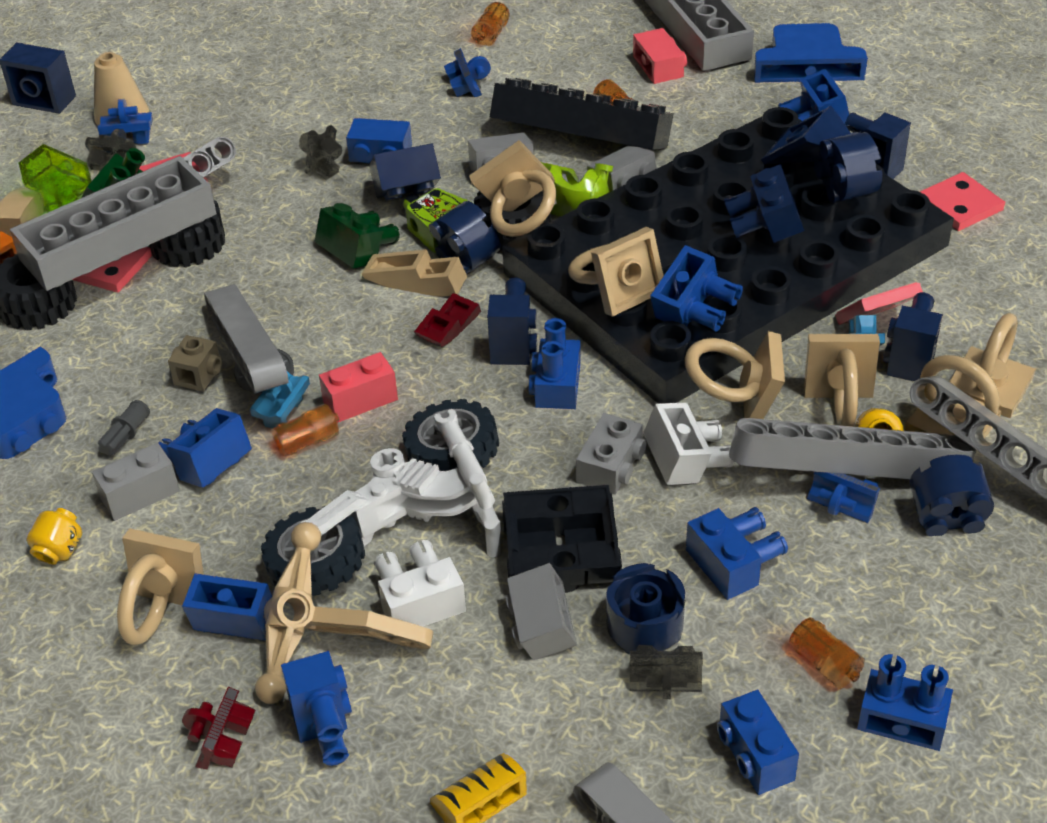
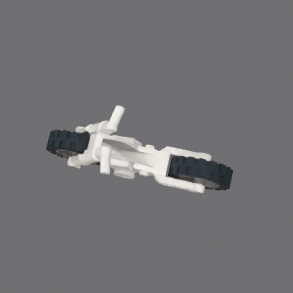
M458 399L457 402L444 400L441 401L442 404L427 406L425 411H418L413 415V420L406 423V431L402 433L408 462L404 461L402 452L397 449L388 448L380 450L370 460L373 478L368 484L355 492L345 491L328 505L323 506L322 509H316V507L305 508V512L298 513L296 511L289 514V518L285 521L279 520L274 525L275 529L267 532L265 535L266 542L261 545L262 559L272 584L276 586L296 548L291 542V533L294 527L302 522L315 524L321 532L319 546L310 553L312 596L320 595L321 591L327 589L329 592L339 588L338 584L343 581L347 583L353 578L352 573L359 571L362 566L361 559L365 558L364 546L371 542L374 533L383 527L390 528L394 526L396 520L407 514L411 518L416 516V519L422 520L423 518L425 522H428L432 516H455L472 508L477 520L482 523L485 529L487 555L492 558L500 556V521L493 509L494 496L482 468L490 463V457L494 458L498 452L497 447H499L495 418L491 415L489 408L486 406L482 408L481 403L476 401L468 403L467 399Z

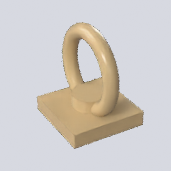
M520 140L469 175L472 184L492 202L490 220L493 227L502 235L517 237L532 232L546 220L553 209L556 198L554 177ZM543 190L542 202L531 217L518 224H509L504 221L502 211H514Z
M644 227L610 244L590 249L577 256L570 263L568 273L574 281L582 284L599 285L605 314L615 316L650 299V295L664 275L653 229ZM594 264L595 271L582 270L587 265Z
M1006 313L999 319L985 350L971 346L964 357L982 367L993 379L1000 397L999 410L1002 411V416L1008 418L1012 417L1036 371V368L1008 359L1018 326L1017 317L1013 313ZM956 370L949 382L970 397L985 403V397L979 385L968 375Z
M768 331L754 357L744 348L724 339L706 338L692 344L686 352L685 367L691 380L710 396L727 402H743L744 418L764 419L785 383L781 334ZM706 352H719L740 362L744 366L740 376V388L725 387L711 380L700 368L699 357Z
M808 334L803 387L804 397L834 398L836 423L839 426L854 427L858 398H873L880 346L879 335Z
M943 355L930 360L924 366L920 378L936 376L939 371L945 369L957 370L968 375L979 385L985 397V403L979 400L976 401L999 417L1001 416L1002 411L999 410L1000 397L996 384L990 375L978 364L964 357ZM930 383L924 388L925 397L931 402L936 399L937 391ZM956 404L953 409L955 419L961 423L966 419V410L960 404ZM919 408L907 420L905 425V431L955 435ZM990 425L984 426V428H983V437H984V439H985V437L989 434V432L992 430V428H993L992 426H990Z
M131 528L123 536L129 573L125 578L119 596L117 623L119 633L125 642L130 645H140L146 642L159 627L167 603L183 605L194 574L204 575L199 543ZM136 595L153 599L147 617L138 629H135L133 622Z

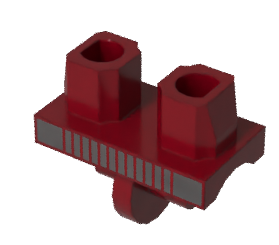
M231 687L227 688L215 716L211 714L213 705L209 702H202L200 708H190L185 711L182 723L189 730L188 740L198 742L201 735L206 736L195 767L207 770L210 762L233 768L243 742L223 735V731L225 728L246 735L256 711L236 701L239 690Z

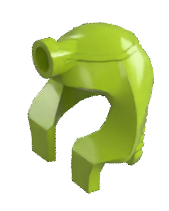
M542 163L552 173L555 180V199L557 204H554L550 212L552 215L563 216L577 209L583 201L599 198L610 192L608 177L609 172L613 171V166L595 163V169H589L579 182L574 169ZM562 173L566 174L568 182L564 180Z

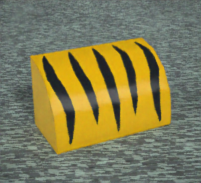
M502 753L432 796L430 804L445 823H483L527 795L526 772L512 757Z

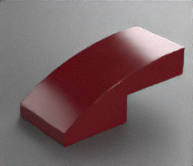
M452 293L439 311L434 308L430 310L414 333L416 336L442 347L456 338L481 313L480 306L476 302Z

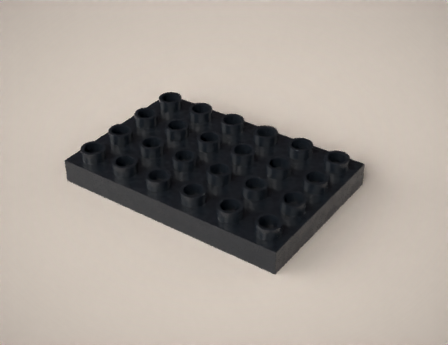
M775 107L766 110L763 116L737 129L722 132L717 139L693 151L682 152L676 155L673 161L645 175L631 177L625 185L599 198L583 201L577 209L549 223H542L532 232L503 245L504 274L510 279H522L526 283V293L556 318L564 320L566 326L654 401L658 404L677 403L700 390L691 380L685 367L686 352L692 344L706 338L724 339L739 345L754 357L768 331L781 334L783 342L949 246L954 218L931 204L925 194L909 190L884 174V170L878 164H876V171L882 170V183L877 192L831 203L827 197L823 179H818L815 174L814 162L764 164L761 161L762 157L787 129L801 122L793 110ZM781 165L804 231L773 242L769 230H765L763 227L737 238L731 225V217L724 199L751 190L750 186L753 185L751 175L759 173L764 169ZM757 208L752 209V210L747 211V212H744V213L739 214V215H737V216H734V218H735V217H738V216H740V215H743V214H745V213L751 212V211H753V210H756ZM644 227H648L654 230L663 275H665L686 245L713 256L718 277L742 285L743 292L735 306L711 295L707 296L703 303L718 310H723L726 313L723 325L717 324L720 326L717 332L695 321H691L685 326L679 322H664L655 318L651 298L615 316L605 314L599 285L582 284L574 281L568 273L569 265L577 256L590 249L610 244ZM591 263L582 270L595 271L594 264ZM706 352L699 357L700 368L713 381L742 366L736 359L719 352Z

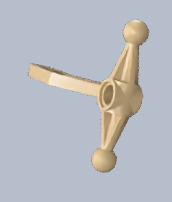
M302 522L294 527L291 533V542L296 548L295 552L276 584L272 598L266 603L264 608L267 671L258 678L255 684V693L259 700L266 704H274L284 697L286 685L282 677L281 664L289 662L304 634L305 628L317 632L370 636L411 648H431L434 632L428 628L371 611L314 606L311 590L310 553L319 546L321 532L318 526L311 522ZM285 602L289 603L294 609L292 621L284 615L283 606Z

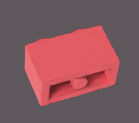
M664 28L633 34V57L653 84L684 77V67L687 66L686 54L680 50L674 38L670 37Z
M381 352L319 374L323 403L336 423L398 400L395 372Z

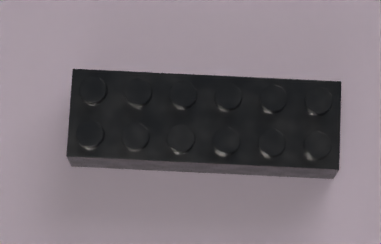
M505 78V83H495L489 116L491 118L650 150L667 148L674 113L665 112L666 106L642 104L639 107V101L622 98V100L614 99V101H611L612 96L599 93L586 94L584 96V90L574 88H559V91H557L558 85L548 83H532L531 86V80L522 78Z

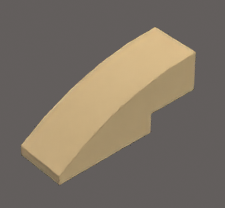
M22 187L8 193L0 202V231L11 236V228L43 215L53 193V188Z
M427 249L373 254L362 272L364 279L376 284L431 296H451L452 293L458 295L467 278L459 257L431 259Z

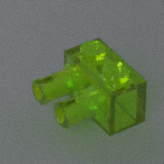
M42 144L18 162L24 186L39 192L43 211H47V213L78 200L79 196L84 193L86 187L92 181L87 162L45 144Z

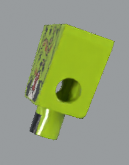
M439 188L431 190L422 197L411 193L405 198L403 203L406 209L407 228L425 246L436 253L435 248L438 245L429 230V224L457 205L468 200Z

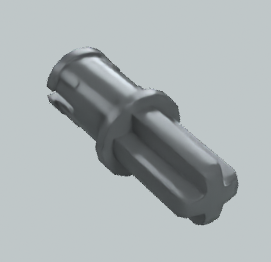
M140 400L132 401L121 416L113 418L111 427L98 441V450L108 456H113L127 439L135 437L136 429L150 415L149 407Z

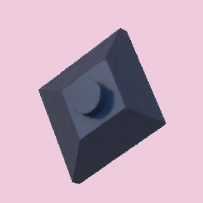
M829 106L787 129L762 157L761 161L764 164L815 162L819 160L821 141L850 134L851 132L833 107Z

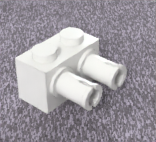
M687 403L655 404L643 432L667 485L699 483L706 468H730L734 465V461L729 457L728 451L731 445L709 447L707 442L720 441L722 426L721 424L718 425L719 420L696 421Z
M421 540L425 552L422 551L418 542L414 543L409 550L417 566L415 569L403 572L398 558L393 552H386L389 564L386 563L383 554H380L374 560V566L382 579L378 581L382 610L385 616L423 627L466 612L464 584L451 558L438 560L433 546L428 540Z

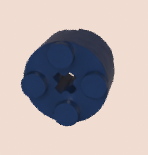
M854 132L820 142L819 160L814 162V171L818 179H823L827 197L831 203L877 192L882 183V170L876 171L875 160L880 159L879 151L873 138L868 133Z
M470 201L457 205L429 224V230L438 245L435 248L437 256L439 258L459 257L466 275L489 260L500 250V239L493 225L488 228L482 220L486 217V214Z
M946 455L929 461L931 467L921 472L920 467L913 472L909 482L919 522L925 528L928 536H942L947 533L948 529L962 528L965 533L971 534L980 532L985 528L984 521L992 514L994 502L983 465L980 462L977 465L973 463L972 457L966 455Z
M647 563L630 565L618 571L606 592V626L613 641L622 647L627 654L634 656L658 653L680 641L684 627L685 589L678 576L666 569V573L656 570L655 565Z

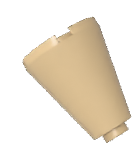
M113 52L102 53L94 62V121L97 126L100 125L101 116H109L108 108H118V99H125L127 107L137 106L138 113L149 112V107L123 58Z

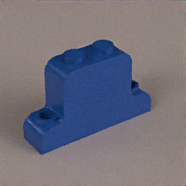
M780 24L773 28L772 48L760 49L755 53L754 81L755 83L800 82L799 79L824 69L829 72L834 81L865 80L868 58L863 48L842 45L839 29L834 24Z
M41 346L0 370V459H9L20 452L26 451L31 445L48 434L56 432L66 422L67 418L60 395L53 388L57 383V375L50 354Z

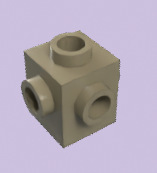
M186 335L179 346L174 348L168 360L173 384L204 392L213 377L219 374L222 367V358L219 356L216 341Z

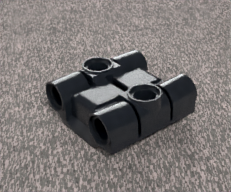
M609 485L503 492V523L508 543V578L550 563L563 581L565 593L572 592L579 585L585 584V571L588 584L612 583L614 581V576L622 569L620 548H618L612 493H610ZM565 535L566 545H557L556 536Z

